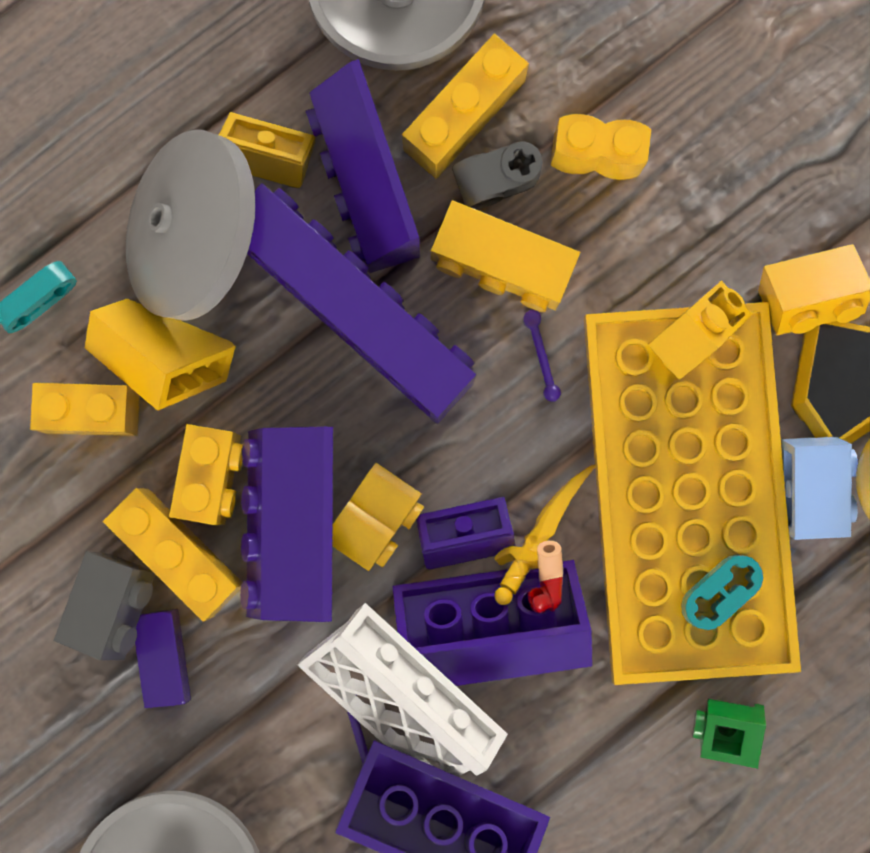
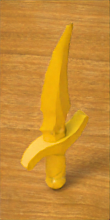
M595 464L590 465L571 478L552 497L537 517L534 528L525 536L522 547L509 546L495 555V561L501 566L513 561L500 583L501 587L495 591L494 597L498 604H509L512 601L513 594L517 593L531 569H539L538 545L548 541L555 534L571 499L585 479L595 469Z

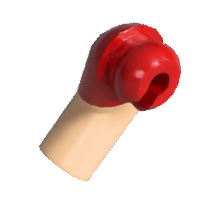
M544 541L537 548L540 587L532 588L528 593V600L532 610L540 614L548 609L553 612L562 602L563 585L562 548L555 541Z

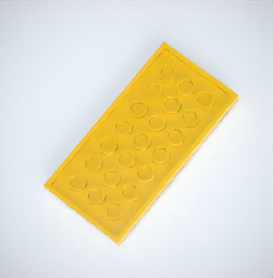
M769 302L746 303V308L752 315L714 353L680 380L648 344L690 307L586 314L584 316L611 677L614 685L801 672ZM743 555L751 557L758 562L763 572L761 588L722 625L715 629L704 630L694 627L686 621L681 608L683 597L723 559L728 556ZM732 566L730 571L734 577L723 587L726 591L735 584L746 587L749 583L745 578L749 569L747 567L737 568ZM717 593L709 600L698 597L695 600V603L698 605V610L694 613L696 618L701 615L709 619L712 618L714 613L710 607L721 596Z

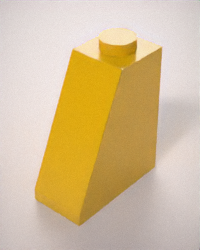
M124 299L90 311L84 348L159 411L226 382L236 346L227 339L181 320L157 316L148 311L142 304L130 299Z

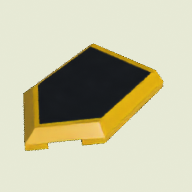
M834 321L818 325L804 333L791 407L800 420L805 422L815 438L838 437L852 444L870 432V327Z

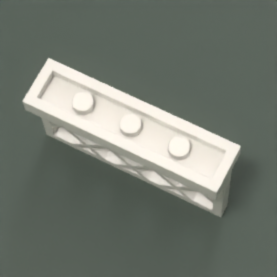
M366 603L358 608L344 625L308 652L297 665L384 745L427 764L430 763L425 758L438 761L441 770L457 777L470 770L476 776L485 772L508 735ZM321 663L334 666L336 673L330 672ZM349 670L363 674L365 682L351 678ZM356 695L369 698L371 705L362 702ZM384 703L398 706L400 713L386 710ZM390 726L404 730L405 736L397 734ZM419 735L433 738L435 745L420 741Z

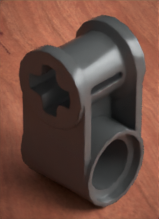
M522 141L488 153L470 156L453 165L452 171L464 205L480 210L533 188L539 181L543 161L537 147ZM521 159L523 165H529L527 175L522 176L519 169L513 170L515 160Z

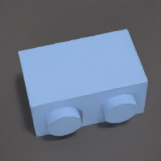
M838 437L781 439L789 535L795 540L851 537V523L856 522L858 514L857 502L854 495H852V477L856 476L858 459L855 450L852 449V444Z

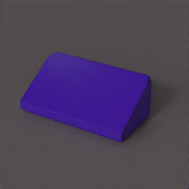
M505 497L423 513L416 519L426 569H436L493 557L504 548L515 546L514 533Z
M178 608L141 614L136 626L137 638L135 646L144 708L187 704L191 700Z

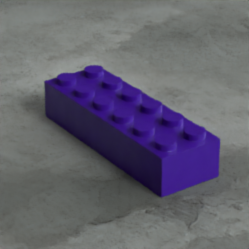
M261 183L255 190V219L247 255L432 421L438 424L473 386L477 375L472 371V366L475 364L474 361L456 345L447 349L439 341L437 336L439 330L422 314L418 313L414 318L409 315L402 305L404 299L390 285L382 282L378 287L372 282L370 275L367 273L369 268L349 250L342 255L337 250V246L332 242L334 237L318 221L312 219L307 224L303 220L304 217L297 211L299 206L287 193L280 188H277L273 193Z

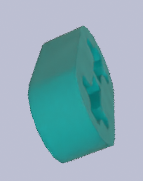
M56 261L45 266L0 302V324L7 333H14L25 328L66 296L77 283L76 278L62 261Z
M733 555L723 559L683 597L681 608L686 621L692 626L704 630L715 629L722 625L761 588L763 572L760 565L751 557L743 555ZM732 566L737 568L747 567L749 569L745 575L746 580L749 582L747 586L735 584L726 591L723 587L734 577L730 571ZM718 593L721 597L710 607L714 613L712 618L709 619L702 615L696 618L694 613L697 612L698 605L695 603V600L698 597L709 600Z

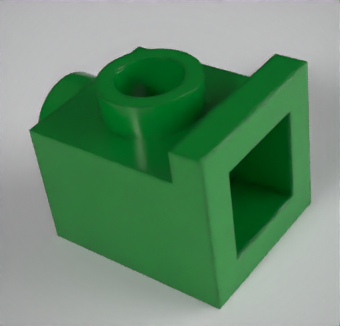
M708 699L706 711L696 710L692 738L700 739V758L758 769L766 729L764 705L754 703V707Z

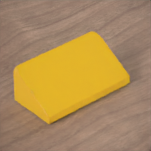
M232 112L229 113L219 133L220 136L231 140L239 147L248 162L252 176L295 188L301 187L316 137L314 135Z

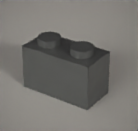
M86 551L53 641L100 661L125 660L126 654L132 649L136 641V626L142 609L151 599L153 593L152 581L155 573L148 568L111 554Z

